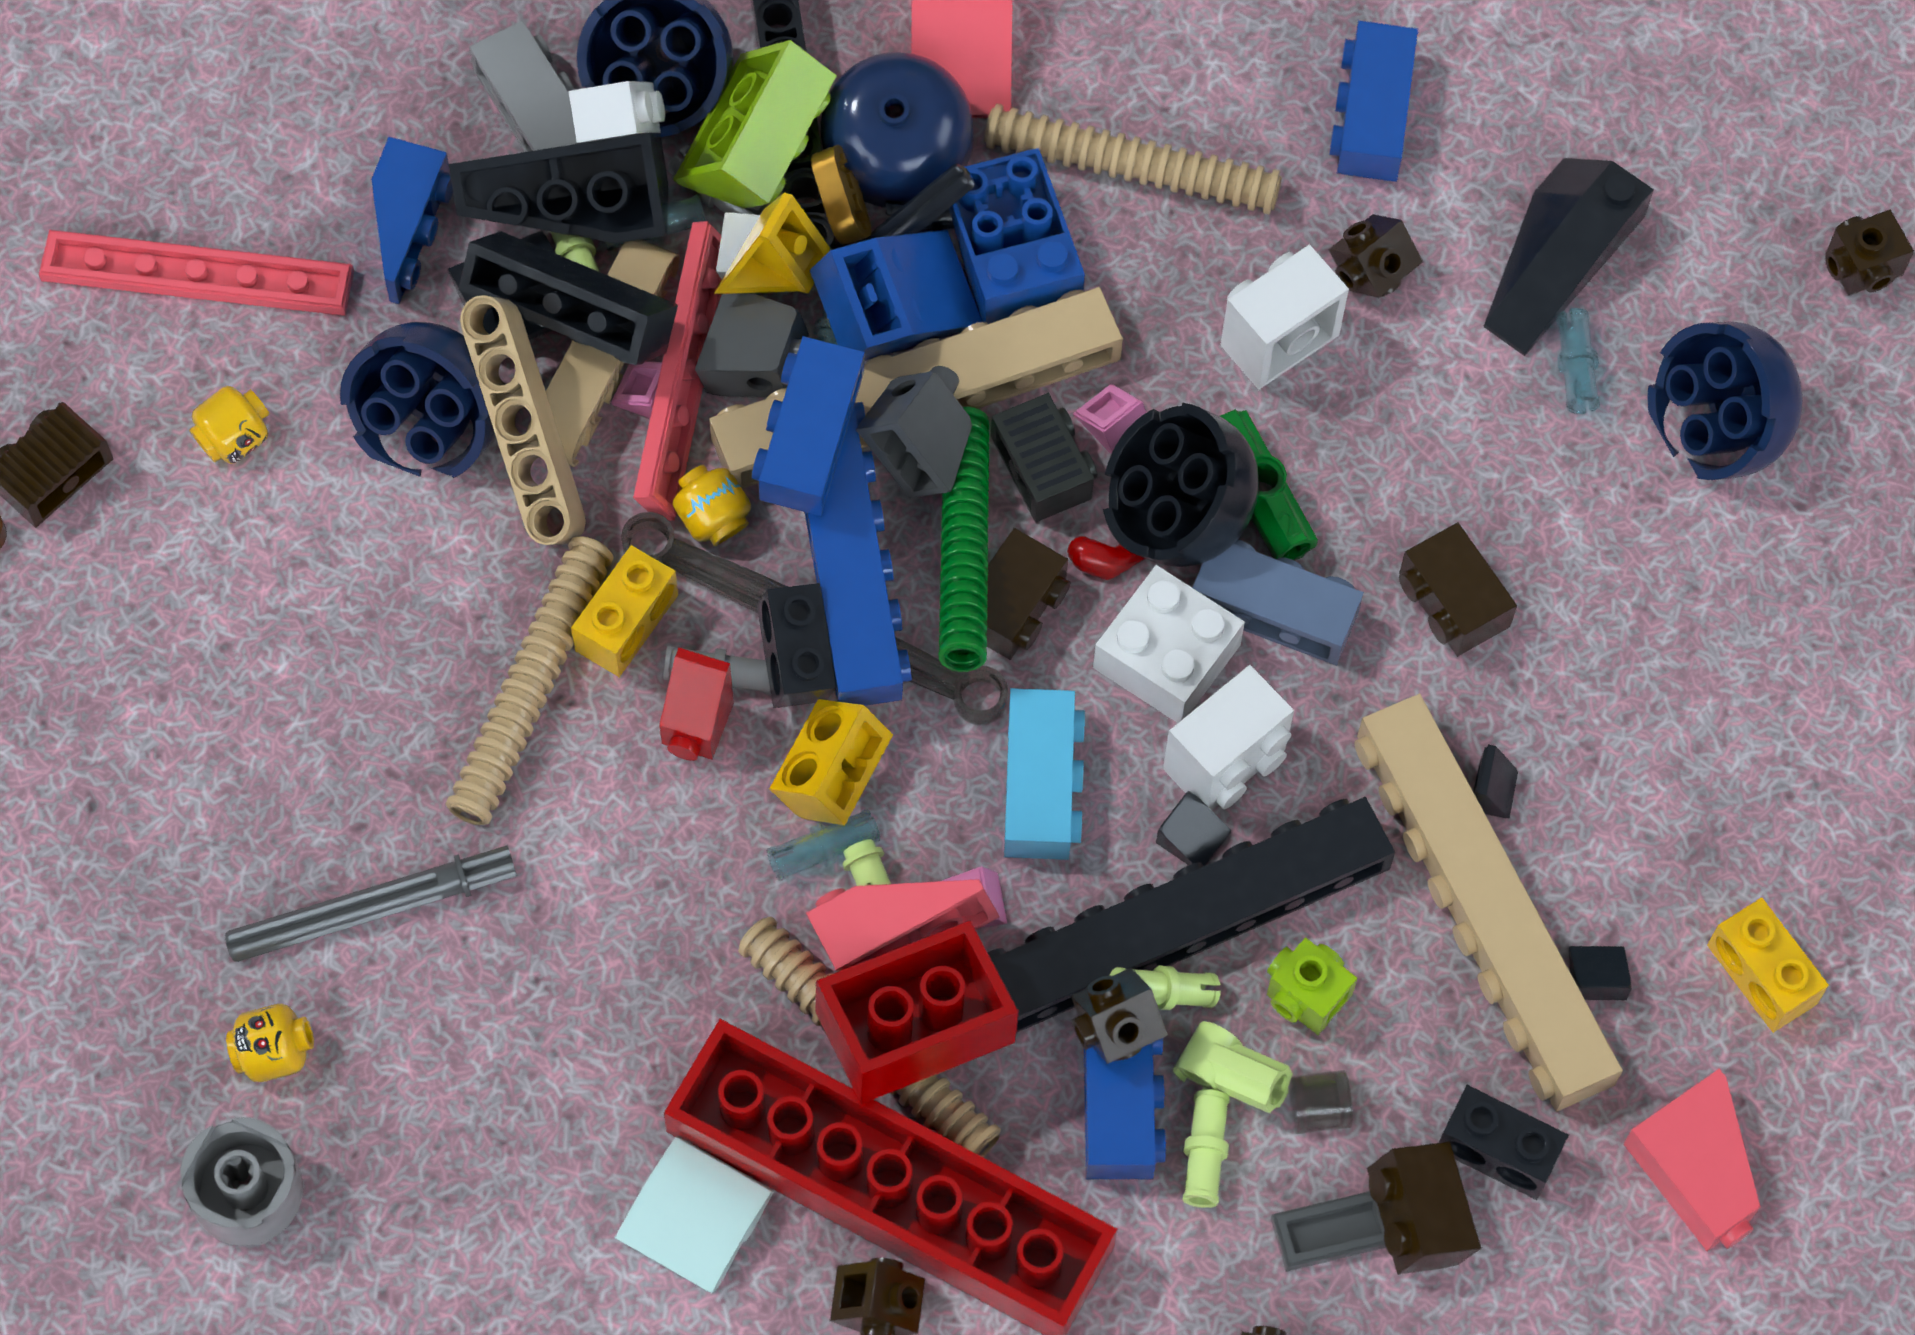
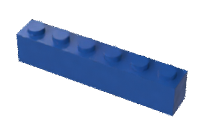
M856 402L822 516L806 512L804 514L816 583H820L837 684V689L835 690L836 699L838 702L868 706L902 700L903 682L911 681L912 677L907 649L897 650L894 632L903 630L902 617L898 599L888 600L885 582L894 580L893 567L889 549H879L876 532L885 531L883 510L880 499L872 501L870 499L868 483L876 482L872 451L862 452L859 433L856 429L865 417L863 402Z

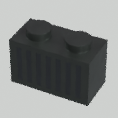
M1049 393L992 416L991 438L1035 523L1091 500L1094 480L1098 478L1097 469L1091 455L1087 450L1080 452L1072 438L1075 436V429L1067 410L1064 407L1057 409Z

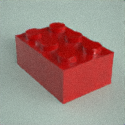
M970 920L816 980L815 1013L861 1104L1015 1043L1018 1010Z

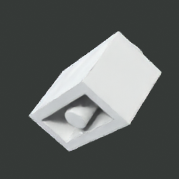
M626 81L569 91L577 143L649 132L661 133L659 122L665 120V108L661 93L654 91L653 82Z

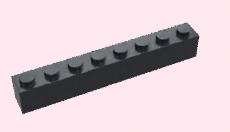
M1366 796L1351 803L1348 799L1335 801L1322 809L1319 817L1303 824L1299 820L1287 822L1276 828L1271 833V838L1252 845L1251 841L1236 844L1223 853L1222 859L1203 866L1201 862L1190 864L1176 872L1173 876L1174 880L1154 888L1153 884L1139 886L1126 894L1123 902L1105 909L1103 905H1097L1086 909L1075 917V923L1055 930L1054 927L1042 928L1029 935L1025 939L1024 945L1005 952L1003 948L987 952L1018 1010L1016 1033L1075 1008L1071 996L1086 989L1095 979L1109 976L1116 967L1153 971L1157 966H1171L1390 870L1395 850Z

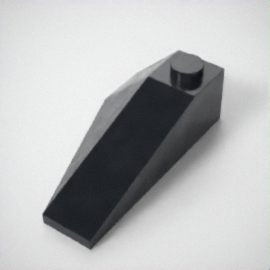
M642 133L449 164L457 216L529 227L611 243H622L668 235V178L660 133Z
M1563 158L1532 195L1484 323V328L1525 356L1645 218L1654 189L1614 161Z

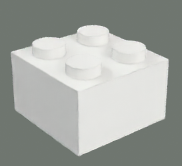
M1310 244L1296 254L1287 252L1270 266L1266 274L1254 282L1251 279L1245 280L1230 292L1227 298L1220 346L1259 390L1339 336L1349 288Z
M1155 565L1095 644L1093 668L1179 723L1191 713L1240 647L1245 621Z
M1249 665L1169 730L1163 770L1185 793L1190 791L1211 810L1218 805L1223 809H1227L1245 793L1247 789L1244 784L1258 772L1263 777L1269 775L1285 760L1287 754L1284 750L1286 749L1287 741L1291 737L1290 727L1294 710Z

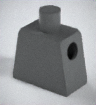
M753 293L722 294L695 371L708 394L726 397H768L774 391L787 388V384L781 383L786 357L789 352L798 353L802 337H809V332L800 312L794 307Z
M935 366L929 372L901 376L892 380L856 429L909 498L951 492L972 427L970 416L954 397V393L959 385V377L953 370L944 366Z

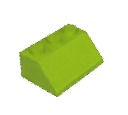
M791 40L741 53L732 69L723 94L708 113L673 180L683 187L743 209L773 202L785 186L786 179L783 176L791 161L796 159L807 145L808 136L806 133L811 123L827 107L831 98V94L828 91L837 75Z

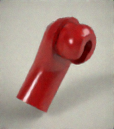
M1086 536L1074 538L1067 549L1068 557L1075 568L1104 580L1113 579L1146 559L1131 553L1120 544L1112 547Z

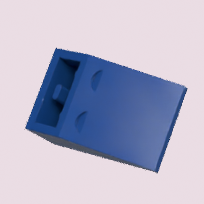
M1039 148L965 166L973 177L975 185L973 189L949 207L966 275L982 322L990 324L1010 317L1013 312L1026 306L1038 308L1056 302L1061 296L1070 291H1084L1085 273Z
M948 230L877 237L833 249L810 269L837 344L865 352V361L880 355H887L914 347L928 339H942L959 334L968 326L982 322Z

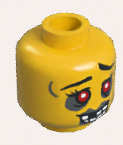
M224 386L192 411L191 416L194 426L189 429V432L214 463L222 459L227 463L234 464L267 439L268 429L263 419L270 413L251 389L242 395L236 388Z
M277 1003L240 1014L234 1022L233 1030L227 1032L226 1044L231 1064L238 1074L245 1073L254 1082H266L300 1072L306 1062V1051L314 1048V1037L306 1017L298 1018L290 1006Z

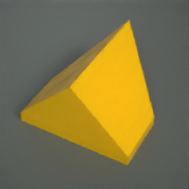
M783 193L762 211L714 294L803 292L809 294L814 285L810 269L831 248L793 195Z

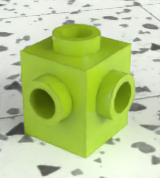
M1305 937L1294 951L1286 946L1272 961L1267 969L1271 979L1266 995L1271 998L1270 1003L1272 1007L1283 1018L1293 1023L1299 1020L1315 1034L1319 1035L1352 997L1358 978L1344 968V961L1333 949L1324 944L1316 946Z

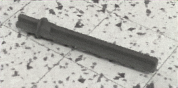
M508 845L464 859H460L459 854L454 855L455 861L229 930L225 934L229 955L233 961L239 962L461 893H465L466 898L470 897V890L517 876Z

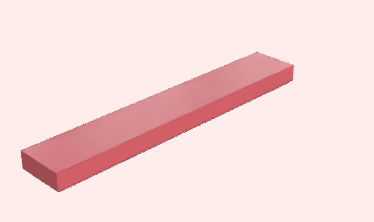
M708 221L692 223L675 304H678L667 352L664 354L633 496L657 520L674 521L677 514L673 507V499L682 489L678 480L685 475L703 391V385L695 371V367L722 294H714L722 281L716 272L721 234Z
M49 230L39 271L41 281L343 316L346 315L354 275L353 264Z

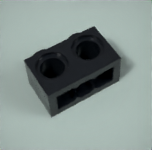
M820 583L767 589L756 605L773 708L816 703L818 699L827 700L837 689Z
M1466 1085L1439 1143H1451L1456 1161L1538 1200L1569 1134Z

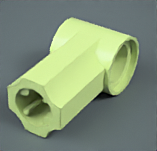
M1205 1021L1198 1025L1173 1067V1073L1183 1082L1188 1078L1203 1087L1202 1090L1223 1092L1269 1114L1273 1109L1280 1108L1289 1092V1083L1293 1075L1288 1065L1244 1047L1240 1040L1232 1033L1214 1023Z

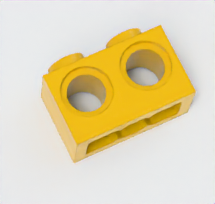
M631 545L571 627L575 651L620 678L678 597L676 571Z
M818 699L769 790L795 815L803 819L845 826L893 734L864 705Z
M1762 897L1720 923L1707 944L1772 1033L1816 1006L1829 986Z

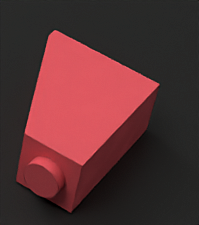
M1718 1069L1631 1129L1623 1144L1706 1251L1722 1242L1726 1249H1729L1753 1231L1754 1228L1749 1221H1751L1760 1208L1727 1078Z

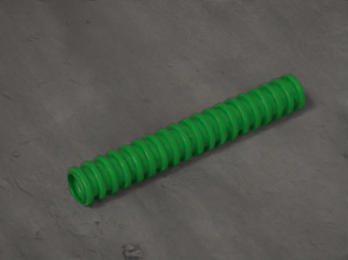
M963 407L971 418L972 427L951 492L942 493L939 661L946 668L957 672L977 670L987 660L990 419L985 412L974 407Z

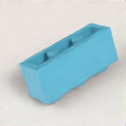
M1010 688L1004 857L1069 860L1071 843H1081L1082 811L1072 810V792L1082 793L1084 761L1073 760L1074 742L1084 743L1085 710H1075V691Z

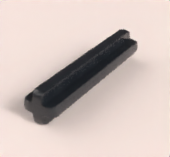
M958 163L953 164L873 230L869 237L862 239L860 242L877 237L919 233L973 189L975 181L970 172Z

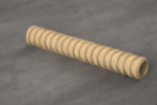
M996 104L989 114L984 142L988 149H993L997 145L1001 146L1002 152L1008 153L1010 149L1017 150L1016 153L1039 148L1041 155L1047 157V162L1054 164L1057 159L1063 161L1064 167L1069 168L1074 163L1078 164V170L1085 171L1087 167L1093 168L1094 174L1100 175L1103 170L1109 172V177L1116 178L1117 174L1124 175V180L1131 182L1133 178L1140 179V185L1145 186L1150 181L1155 183V188L1162 189L1163 185L1170 186V191L1177 193L1180 188L1186 190L1187 196L1192 197L1194 192L1201 193V199L1204 200L1214 196L1217 197V203L1223 204L1225 199L1231 200L1234 207H1239L1240 203L1248 205V210L1254 211L1256 207L1263 208V213L1268 215L1271 213V210L1274 211L1282 180L1280 170L1273 169L1272 173L1264 172V166L1258 165L1255 170L1249 168L1248 162H1242L1241 166L1234 165V160L1231 158L1221 162L1218 161V155L1214 154L1208 159L1203 157V152L1196 151L1194 155L1187 154L1188 150L1184 147H1181L1178 152L1172 150L1171 144L1166 143L1161 148L1157 147V142L1154 140L1144 144L1141 143V137L1137 136L1133 140H1127L1124 133H1119L1117 137L1111 136L1110 130L1104 129L1102 133L1095 132V127L1090 125L1086 130L1080 129V124L1077 122H1073L1071 126L1065 125L1064 119L1060 118L1056 122L1049 121V116L1042 115L1038 119L1034 118L1033 112L1027 111L1025 115H1021L1019 110L1013 107L1008 112L1003 110L1004 108L1001 104Z
M584 536L571 538L568 544L570 551L564 553L561 559L563 565H559L555 571L557 579L551 580L548 586L550 593L544 595L541 601L543 607L538 608L535 618L537 621L531 622L528 628L530 635L525 636L521 643L524 650L517 652L514 658L517 664L510 666L508 670L510 678L504 679L501 685L503 693L497 694L494 700L496 707L489 710L487 718L490 722L483 723L480 729L483 736L477 737L473 744L476 751L470 752L466 759L469 766H463L459 774L462 780L456 781L452 788L456 795L449 796L445 803L454 816L474 825H487L490 823L493 817L490 810L497 808L500 802L497 796L503 795L506 789L503 781L510 780L513 774L510 766L517 765L520 759L517 752L523 751L527 744L524 737H530L534 728L531 723L538 721L541 715L538 709L543 708L547 702L544 694L551 693L554 687L552 680L558 678L561 672L559 666L564 665L567 659L565 651H570L574 644L571 627L593 598L592 595L596 594L601 587L599 581L604 580L607 574L606 567L610 566L614 559L610 550L595 539ZM466 812L477 816L481 821L468 819L460 815V813Z
M773 917L759 920L746 932L740 941L739 954L742 957L751 956V965L755 969L763 968V976L767 980L775 979V987L780 992L787 990V998L792 1003L799 1001L801 1003L800 1011L805 1015L812 1013L813 1023L816 1026H821L815 1013L816 980L828 976L825 974V965L822 962L813 963V954L810 951L802 952V945L797 939L790 941L788 939L790 934L785 928L777 929V921ZM936 1074L889 1093L890 1095L898 1094L900 1096L899 1103L903 1107L910 1105L913 1108L911 1113L916 1119L923 1117L925 1119V1127L930 1130L936 1129L938 1134L964 1148L979 1154L989 1143L990 1145L980 1155L981 1157L987 1155L1000 1137L1001 1129L996 1124L989 1126L987 1124L988 1117L983 1112L976 1114L974 1112L976 1108L974 1103L971 1101L964 1103L961 1100L963 1094L960 1090L955 1089L951 1091L949 1089L950 1081L946 1077L938 1079Z

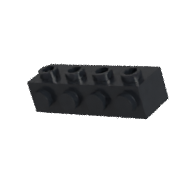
M502 231L469 242L458 289L473 297L486 295L510 300L517 306L521 316L528 322L554 330L570 337V339L579 344L594 347L613 355L624 363L633 365L643 364L645 361L667 352L678 304Z

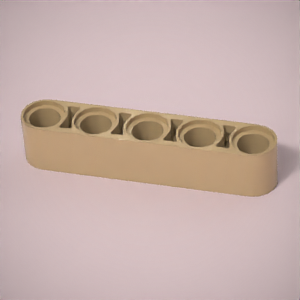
M643 240L628 241L623 244L607 275L664 299L668 291L663 289L670 276L675 278L679 268L680 256L677 253ZM575 341L571 342L546 390L569 466L572 467L578 465L579 460L575 458L581 446H588L602 419L597 415L604 402L610 403L624 376L620 374L624 362L616 359L613 355ZM531 420L530 423H529V426H528L527 431L529 430V428H530V426H531L532 420Z
M486 295L475 296L467 301L462 308L460 315L461 329L525 529L529 536L537 543L543 545L569 544L572 537H580L584 532L586 525L585 513L521 313L510 300ZM494 307L499 314V324L493 333L488 334L483 326V318L487 310ZM510 357L515 364L516 371L511 382L504 384L499 377V367L505 358ZM525 407L531 414L532 422L529 430L522 435L515 427V417L518 411ZM539 457L545 461L548 469L547 477L540 485L535 483L531 477L532 464ZM555 507L561 511L564 518L563 528L557 535L551 533L547 527L548 514Z

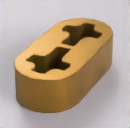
M836 145L813 154L811 161L814 177L829 224L836 239L846 246L871 235L869 215L859 183L852 171L844 166L847 163V159L842 146Z

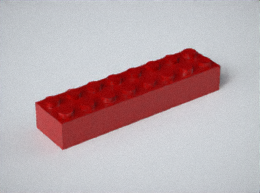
M721 1018L718 1020L664 1111L666 1130L672 1136L681 1137L756 1181L1044 1335H1067L1115 1247L1118 1228L876 1100L861 1104L853 1088Z

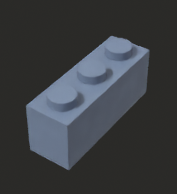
M1237 540L1229 549L1216 558L1204 562L1192 587L1245 621L1244 631L1336 666L1358 616L1364 592L1356 590L1351 583L1342 578L1334 576L1324 578L1308 572L1301 564L1288 558L1274 559L1256 552L1251 545L1241 540Z

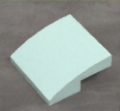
M676 1136L643 1186L615 1238L704 1290L714 1293L724 1279L742 1243L747 1241L753 1232L774 1190L681 1137Z

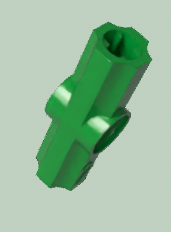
M1235 409L1220 415V417L1236 427L1249 443L1256 459L1259 482H1265L1273 488L1270 491H1259L1257 504L1251 518L1274 559L1288 558L1294 561L1304 557L1306 553L1317 546L1318 539L1286 483L1287 473L1285 466L1279 459L1271 456L1247 410L1237 411Z

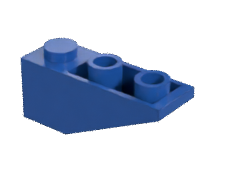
M388 137L371 181L386 288L390 302L400 304L405 289L413 290L418 282L421 271V261L418 260L423 245L430 247L433 244L438 230V217H435L440 203H449L453 195L447 152Z

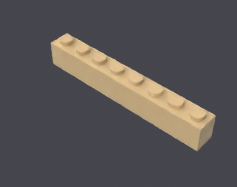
M1100 287L1088 291L1073 290L1061 296L1056 302L1038 308L1026 306L1016 310L1008 318L990 324L986 322L975 323L965 328L961 334L943 340L937 338L928 339L917 344L913 350L895 356L880 355L869 360L864 365V375L856 402H863L866 415L889 383L895 378L929 372L935 366H944L953 370L959 377V385L954 393V397L962 407L979 409L1120 361L1123 338ZM787 388L774 391L765 400L747 406L743 404L731 405L721 410L717 416L709 418L711 440L722 468H727L742 489L759 483V481L751 478L755 458L759 448L766 450L769 448L773 432L766 431L770 409L774 400L783 402ZM859 434L861 448L867 447V443Z
M1419 693L1363 717L1357 735L1358 739L1354 742L1359 760L1365 769L1374 768L1383 785L1379 786V794L1382 803L1391 816L1396 814L1400 816L1407 830L1403 833L1404 843L1412 859L1415 862L1423 860L1432 877L1428 879V887L1434 902L1440 909L1448 907L1457 924L1453 926L1455 941L1465 956L1473 954L1482 971L1478 974V982L1487 1001L1490 1004L1498 1002L1507 1019L1503 1022V1029L1509 1044L1514 1051L1519 1052L1523 1050L1533 1068L1528 1072L1529 1079L1537 1096L1542 1101L1549 1098L1557 1112L1614 1087L1623 1070L1421 694Z

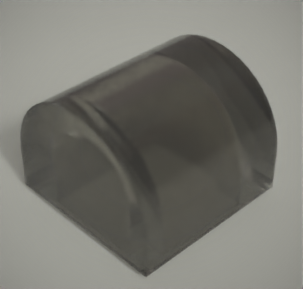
M1345 1070L1291 1077L1289 1095L1296 1134L1351 1128L1353 1122L1352 1097Z

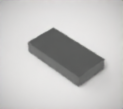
M1370 1191L1272 1214L1271 1216L1286 1272L1386 1248L1384 1243V1226L1377 1202L1373 1200Z

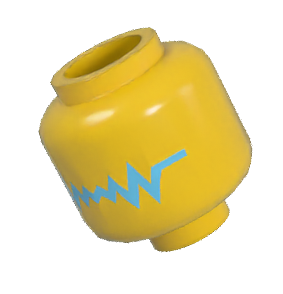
M703 464L692 469L678 480L682 489L673 499V507L694 540L698 542L711 541L714 546H717L742 531L749 524L745 517L751 510L750 500L727 468H716L708 471Z

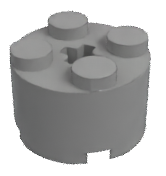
M241 1117L231 1119V1122L223 1123L216 1127L212 1125L201 1131L192 1140L184 1153L180 1175L185 1199L199 1224L212 1237L231 1245H263L286 1229L300 1208L303 1197V1179L299 1166L283 1136L265 1122ZM249 1175L251 1176L252 1180L248 1185L241 1184L238 1189H234L232 1183L235 1180L245 1182Z

